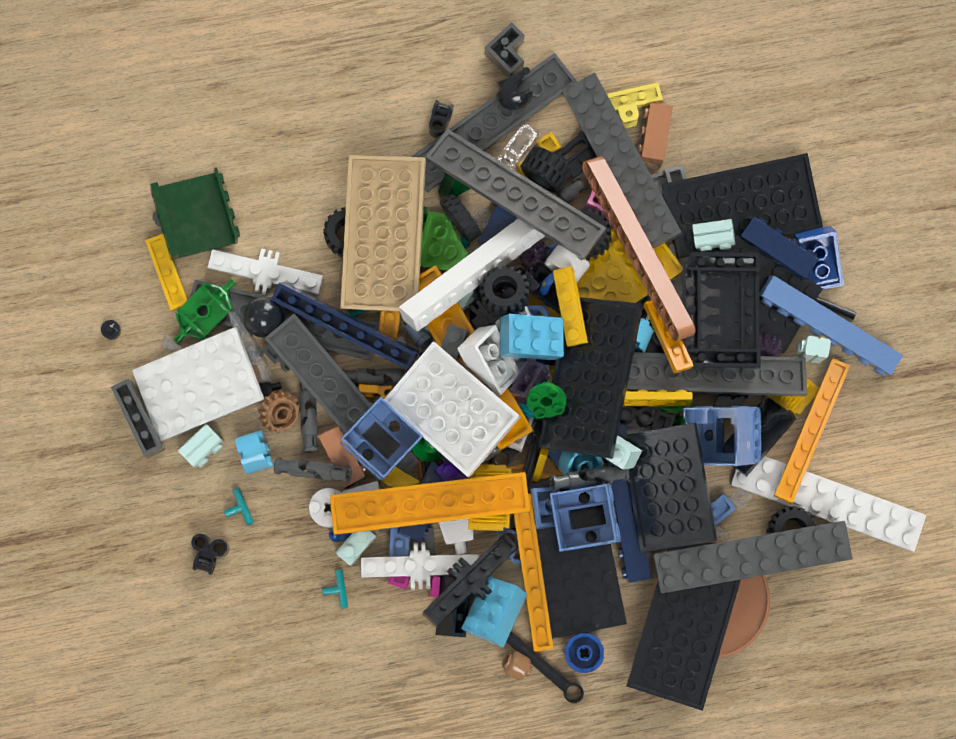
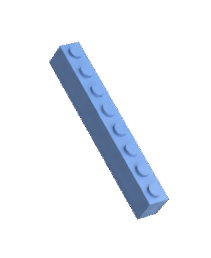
M769 276L759 292L762 303L769 307L772 305L777 307V312L787 317L790 315L794 318L793 321L802 327L806 325L811 328L809 331L818 337L822 335L830 339V345L842 347L843 353L849 356L855 355L859 358L858 362L865 366L871 365L875 368L873 371L881 376L892 375L903 357L899 352L775 276Z

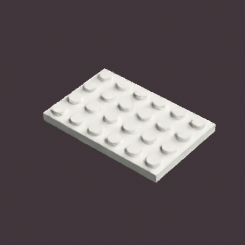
M237 327L132 370L150 420L161 441L264 400Z
M434 341L384 399L467 477L474 473L521 417Z

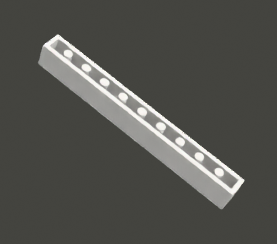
M520 219L515 220L402 304L399 309L403 320L418 332L483 283L482 279L484 275L487 276L488 271L494 272L495 267L502 269V266L516 259L521 253L529 249L541 238H544L545 235Z

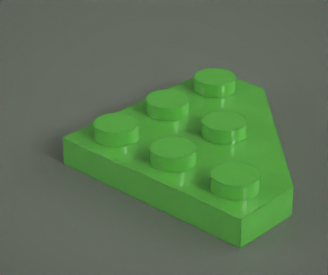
M429 211L422 233L420 268L430 269L436 265L440 271L447 272L466 258L468 253L449 216L445 213Z

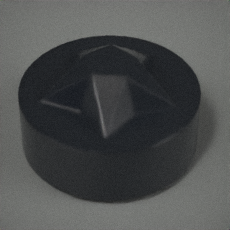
M107 320L101 326V333L106 339L114 340L120 336L121 327L116 321Z

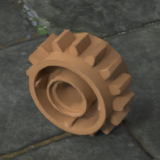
M281 390L278 393L271 392V395L266 396L264 401L260 403L261 407L258 410L261 415L259 420L262 422V425L270 432L275 431L277 433H280V431L286 432L287 429L293 427L294 423L298 421V414H300V411H298L300 405L296 402L297 399L288 392L283 393Z

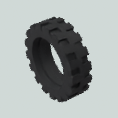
M451 193L440 201V205L446 212V215L449 216L453 225L469 243L482 234L471 214L454 194Z

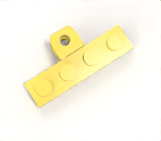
M658 83L607 94L625 129L637 126L639 116L637 108L649 106L650 103H662L663 101Z

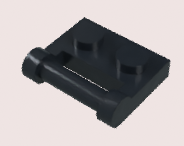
M582 130L563 148L554 152V154L569 165L573 179L583 171L582 164L584 161L597 157ZM583 142L585 144L567 160L563 157L579 143Z

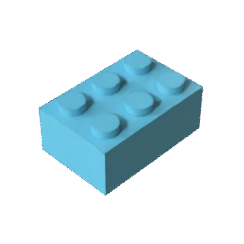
M507 314L500 317V356L556 360L564 357L563 318Z
M489 576L486 580L489 582L488 587L492 590V593L490 595L485 593L487 596L485 600L478 596L475 597L462 630L476 638L504 648L527 593L518 586Z

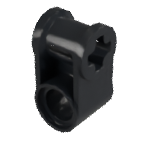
M435 100L429 122V133L433 138H438L447 130L454 109L453 104L446 105L439 103V100ZM440 125L442 129L434 130L433 126Z

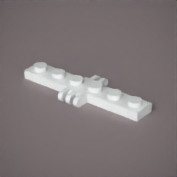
M261 249L259 260L212 250L208 269L252 279V284L256 285L254 293L258 294L260 287H263L262 295H266L268 288L272 289L273 284L278 285L279 282H286L303 292L319 295L323 276L278 265L280 259L279 252H276L275 258L272 259L273 251L269 250L267 257H264L266 249Z
M418 542L414 543V550L410 551V556L361 558V577L410 576L411 590H415V582L419 583V590H423V582H426V589H431L430 576L449 575L447 572L449 568L457 572L452 565L454 563L459 564L458 559L462 557L472 565L479 558V554L430 556V550H426L425 542H421L422 550H418Z

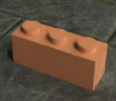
M650 103L649 108H645L643 119L647 121L646 126H642L640 136L644 137L643 144H639L638 153L641 155L643 162L663 164L673 106Z
M337 426L318 437L333 464L342 467L346 465L351 466L352 476L350 481L346 483L341 480L345 489L366 479L364 474L367 473V470L340 444V440L345 433Z

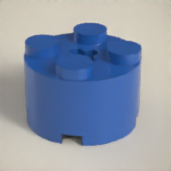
M579 633L572 636L566 642L564 658L571 669L580 673H589L598 669L602 664L604 648L596 636L588 633ZM587 648L588 657L583 656L581 658L579 650Z

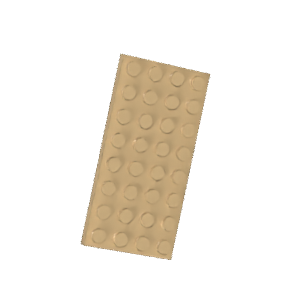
M349 155L340 309L400 312L399 307L419 293L426 158Z

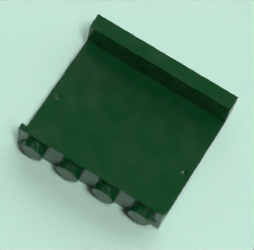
M214 168V173L162 186H159L158 182L150 184V191L171 260L238 243L240 231L238 226H234V211L232 208L229 209L227 203L230 202L227 190L224 191L222 184H225L223 174L219 173L217 168Z

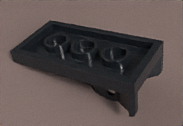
M762 395L761 402L756 406L760 409L761 460L797 420L793 411H787L771 400L768 395ZM734 433L724 443L723 452H734ZM757 464L733 467L747 477Z

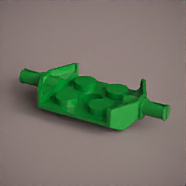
M231 278L224 286L221 285L220 287L204 283L176 312L180 332L173 340L178 345L187 336L205 340V337L230 311L234 310L228 293L237 283ZM203 305L207 306L208 313L205 316H200L199 308Z

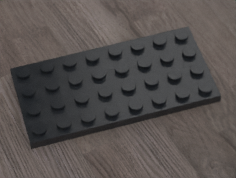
M808 153L661 184L664 201L682 232L681 235L673 239L677 259L689 257L692 252H700L695 247L694 224L731 219L734 234L738 237H741L753 217L757 219L759 217L763 218L772 229L776 227L785 233L783 236L823 227Z
M579 297L588 343L567 347L563 327L564 357L556 359L551 383L564 391L566 406L562 414L554 417H544L538 447L541 449L613 459L643 305L641 303Z
M550 480L530 483L528 493L533 488L550 487ZM562 489L560 492L568 491L569 489ZM584 492L581 494L580 500L586 504L590 500V495ZM603 505L570 510L573 530L606 524ZM556 527L537 529L552 639L627 624L611 543L559 551ZM589 531L587 539L590 542H594L597 539L596 533Z
M704 544L667 548L666 552L703 546ZM741 579L661 594L657 581L626 687L703 711Z

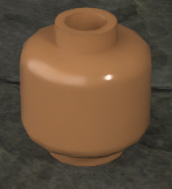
M513 651L505 656L502 667L506 675L516 680H522L525 676L528 677L531 674L532 666H530L531 660L528 656L518 651Z

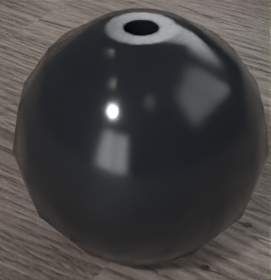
M269 298L252 300L243 312L244 326L248 332L256 337L264 338L268 336L283 321L282 310L279 305Z

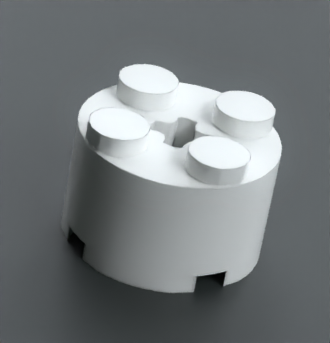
M559 244L544 263L551 271L569 266L574 267L576 283L590 266L586 259L581 261L580 257Z
M333 488L319 490L314 494L309 505L312 519L325 528H333L332 513L330 511L325 512L327 509L325 506L327 504L331 505L330 495L342 494Z

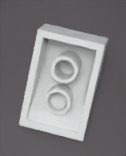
M496 325L477 328L457 348L466 366L497 396L501 395L521 374L513 357L500 356V333Z

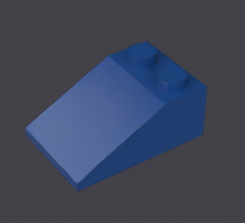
M832 226L795 233L794 239L801 244L800 247L804 250H812L819 259L806 278L823 288L822 290L844 286L836 230Z

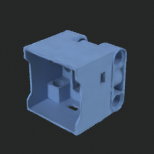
M380 397L341 438L340 444L382 482L420 442L423 435ZM375 422L392 440L401 445L388 460L363 437ZM392 422L398 423L400 426L399 431H390L389 424ZM366 450L373 453V458L369 461L362 456V453Z
M695 406L693 408H683L686 424L697 423L704 465L740 466L758 464L760 462L761 414L758 407ZM723 418H731V424H734V452H723ZM711 431H713V439L710 436Z
M611 483L550 494L559 551L621 542ZM584 492L590 495V500L586 504L580 500V496ZM603 505L606 524L573 530L570 510ZM589 531H594L597 535V539L594 542H590L587 539Z

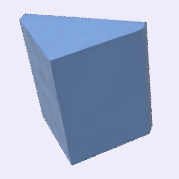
M551 487L530 489L529 493H531L536 530L555 527L550 494L554 492H552Z

